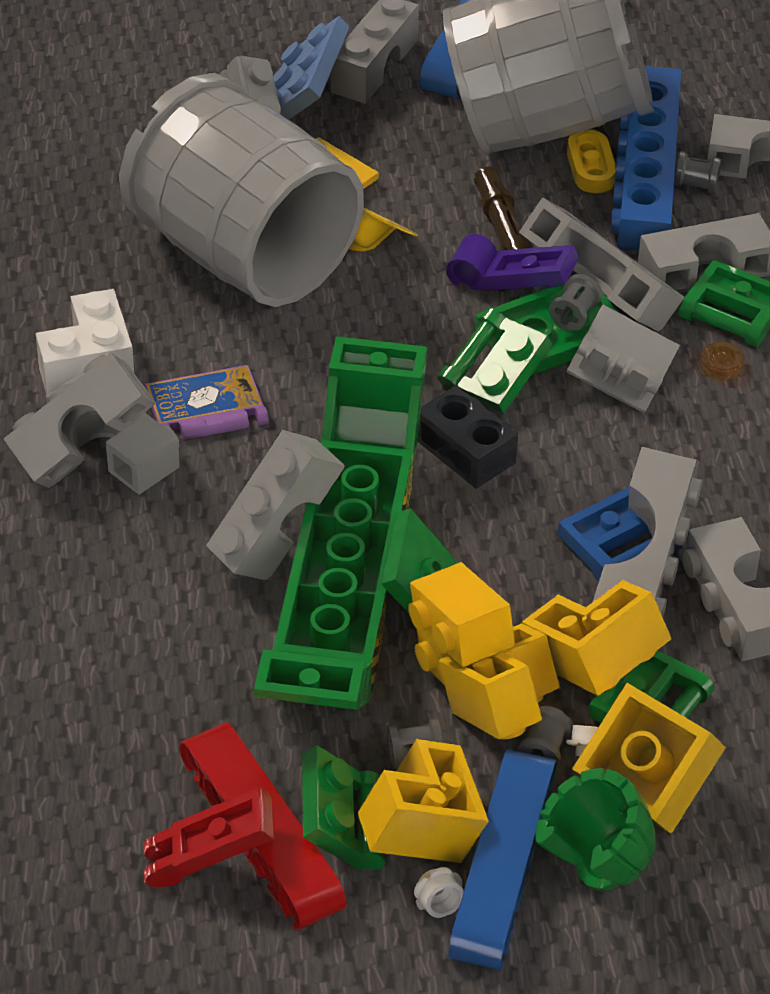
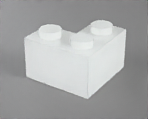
M114 289L71 296L73 326L36 333L39 370L46 395L82 373L89 362L101 355L107 356L109 353H113L126 361L134 372L132 344Z

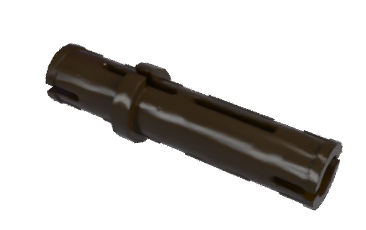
M491 166L479 169L475 173L474 183L482 197V210L487 217H490L504 250L530 248L526 237L519 233L522 227L513 209L515 201L511 192L503 186L498 170Z

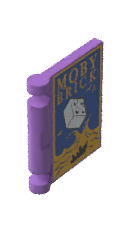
M248 365L145 384V389L156 402L151 407L155 420L162 426H168L172 430L180 429L183 440L249 428L248 415L256 414L259 426L269 424L266 407L263 405Z

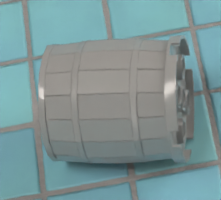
M469 0L443 10V25L455 79L471 129L484 155L517 147L534 146L538 143L566 137L587 129L602 126L606 122L635 111L638 112L639 116L654 112L653 106L650 104L653 103L636 30L634 24L629 25L627 18L624 16L626 15L624 3L627 0Z
M216 73L192 76L166 91L152 106L158 113L151 119L143 133L135 129L125 148L119 173L121 200L127 209L136 215L142 224L157 228L173 245L216 275L220 280L250 295L258 303L273 307L297 302L319 287L341 263L357 234L364 211L363 185L355 170L341 162L319 140L310 136L272 108L249 98L241 85L230 81L224 76Z

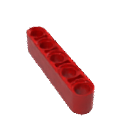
M224 722L179 743V750L184 766L188 771L193 769L197 775L193 779L211 806L218 805L255 788H263L272 797L274 840L243 853L260 879L266 877L270 884L266 887L285 916L292 915L296 921L292 924L294 929L299 931L345 909L347 905L346 896L336 874L316 845L303 838L302 825L234 728L228 722Z

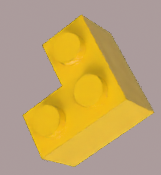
M462 562L410 582L413 602L409 604V614L414 626L417 628L419 641L415 645L416 658L424 671H430L443 684L439 659L450 655L462 667H466L515 646L510 604Z
M625 580L620 581L587 607L557 595L522 621L523 624L547 635L556 675L597 696L613 688L623 676L640 663L652 658L658 649L672 639L652 592Z
M523 623L513 627L515 646L466 667H462L450 655L438 660L452 713L499 740L520 736L525 732L526 727L541 721L542 717L538 703L543 699V695L560 688L547 635Z
M421 739L415 740L397 771L384 770L358 811L370 852L462 863L489 822L461 746Z

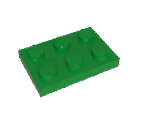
M564 285L538 291L493 309L501 313L505 318L548 335L552 346L532 373L534 375L573 360L602 305L620 313L603 292L602 299L598 305L588 310L587 321L580 330L567 331L561 329L553 322L552 317L549 315V306L555 298L561 297L564 294ZM583 287L579 289L578 296L583 292ZM573 309L568 313V318L573 315ZM483 312L475 314L476 329L481 324L479 318ZM497 334L492 336L488 342L492 349L501 336Z

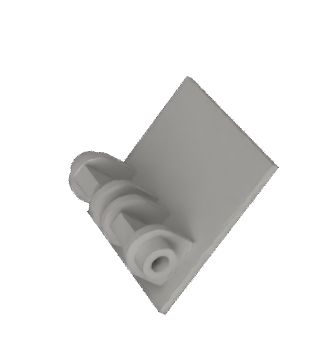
M602 305L566 372L645 413L680 345Z

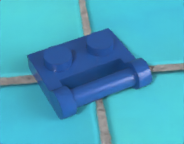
M629 487L558 522L557 535L592 570L593 576L598 582L605 564L621 563L634 558L652 540L651 538L612 559L606 554L646 532L651 534L645 522L628 510ZM676 545L674 552L682 549L683 546Z

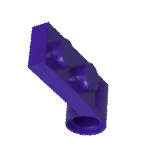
M469 234L463 238L447 264L446 274L453 284L458 285L462 283L469 285V289L518 290L526 287L540 286L552 288L565 285L579 260V256L574 245L497 251L494 244L485 236Z

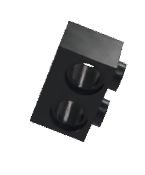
M455 385L421 407L417 442L474 488H479L516 464L518 433L514 431L510 424L501 421L483 407L478 399L469 396L458 386Z

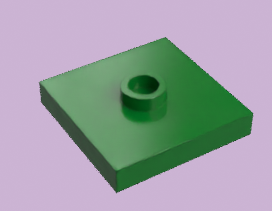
M411 508L396 513L382 579V585L409 614V604L413 602L410 582L458 564L457 560Z

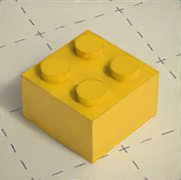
M626 683L572 769L580 776L581 772L595 768H603L605 771L610 769L620 773L636 786L644 798L651 813L653 823L672 834L726 747L711 732Z

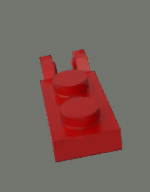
M255 788L172 824L171 828L155 834L154 837L150 836L144 842V856H146V859L156 863L146 865V869H144V883L151 887L176 885L182 882L183 876L185 877L274 840L272 797L263 788Z

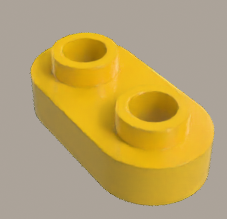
M587 129L570 135L568 138L567 156L575 184L581 190L589 193L609 191L615 184L616 164L607 137L593 129Z

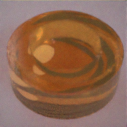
M711 343L704 347L701 352L700 369L711 379L718 381L733 380L741 375L745 357L741 349L731 343Z

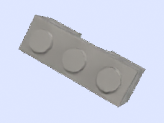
M378 0L344 40L331 70V93L364 104L368 102L383 83L384 67L387 58L401 61L418 41V4L406 0Z
M714 114L708 160L713 161L715 157L722 159L719 175L746 179L747 170L750 165L758 161H770V121Z
M759 213L641 235L638 263L678 293L690 291L697 280L698 266L710 264L713 260L758 277L770 275V230Z
M109 353L107 356L101 355L86 365L84 374L75 382L62 385L53 391L48 397L49 402L36 413H28L17 420L12 427L14 431L7 435L4 441L32 480L49 488L85 461L76 448L73 437L77 423L84 416L98 413L105 424L121 432L155 405L156 402L126 361L113 353Z
M84 371L63 385L72 384L84 374ZM52 392L46 395V404L49 402L48 397ZM146 412L121 432L105 424L98 413L84 416L75 427L73 437L77 448L98 437H111V439L106 441L108 472L138 495L180 467L178 437L171 428L162 426L147 415Z
M282 430L206 546L234 574L263 580L270 578L294 543L280 530L282 521L293 508L302 503L312 502L320 504L345 465L316 439Z
M739 517L690 529L687 550H684L682 553V562L687 576L690 578L695 577L701 587V599L705 609L708 612L714 611L720 621L719 628L723 642L727 647L733 646L740 660L746 661L770 655V587L754 588L743 584L744 582L756 580L761 549L743 518Z

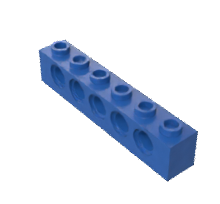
M645 66L653 103L650 104L653 106L654 112L639 116L638 112L635 111L621 117L620 129L625 130H620L618 154L625 156H617L615 180L623 182L615 181L613 206L621 207V209L613 208L610 232L619 234L618 249L639 251L641 235L671 229L681 69Z

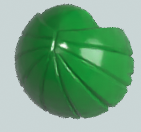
M603 768L589 769L581 772L580 778L575 775L558 787L559 793H552L545 803V809L541 810L540 815L542 819L537 821L535 833L536 843L559 859L576 866L580 879L594 890L609 892L622 885L632 884L640 877V873H643L648 867L656 844L653 820L644 798L631 781L610 769H607V771Z

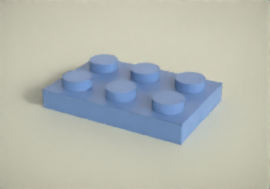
M340 16L327 25L324 23L318 24L310 32L307 40L301 44L294 42L282 54L281 60L283 64L273 78L281 107L280 115L290 120L321 97L350 27Z

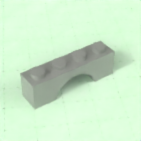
M543 197L519 231L520 234L538 247L574 245L579 260L573 271L578 274H587L598 283L601 291L607 295L608 300L636 321L657 332L663 329L684 299V296L571 213Z
M641 447L629 485L628 510L645 522L653 538L649 545L634 558L621 563L604 565L593 602L620 581L625 580L652 592L662 617L664 616L667 599L661 598V593L664 585L672 586L674 583L679 558L673 557L676 545L684 546L686 543L691 519L685 518L688 506H697L701 492L702 480L695 478L696 459Z

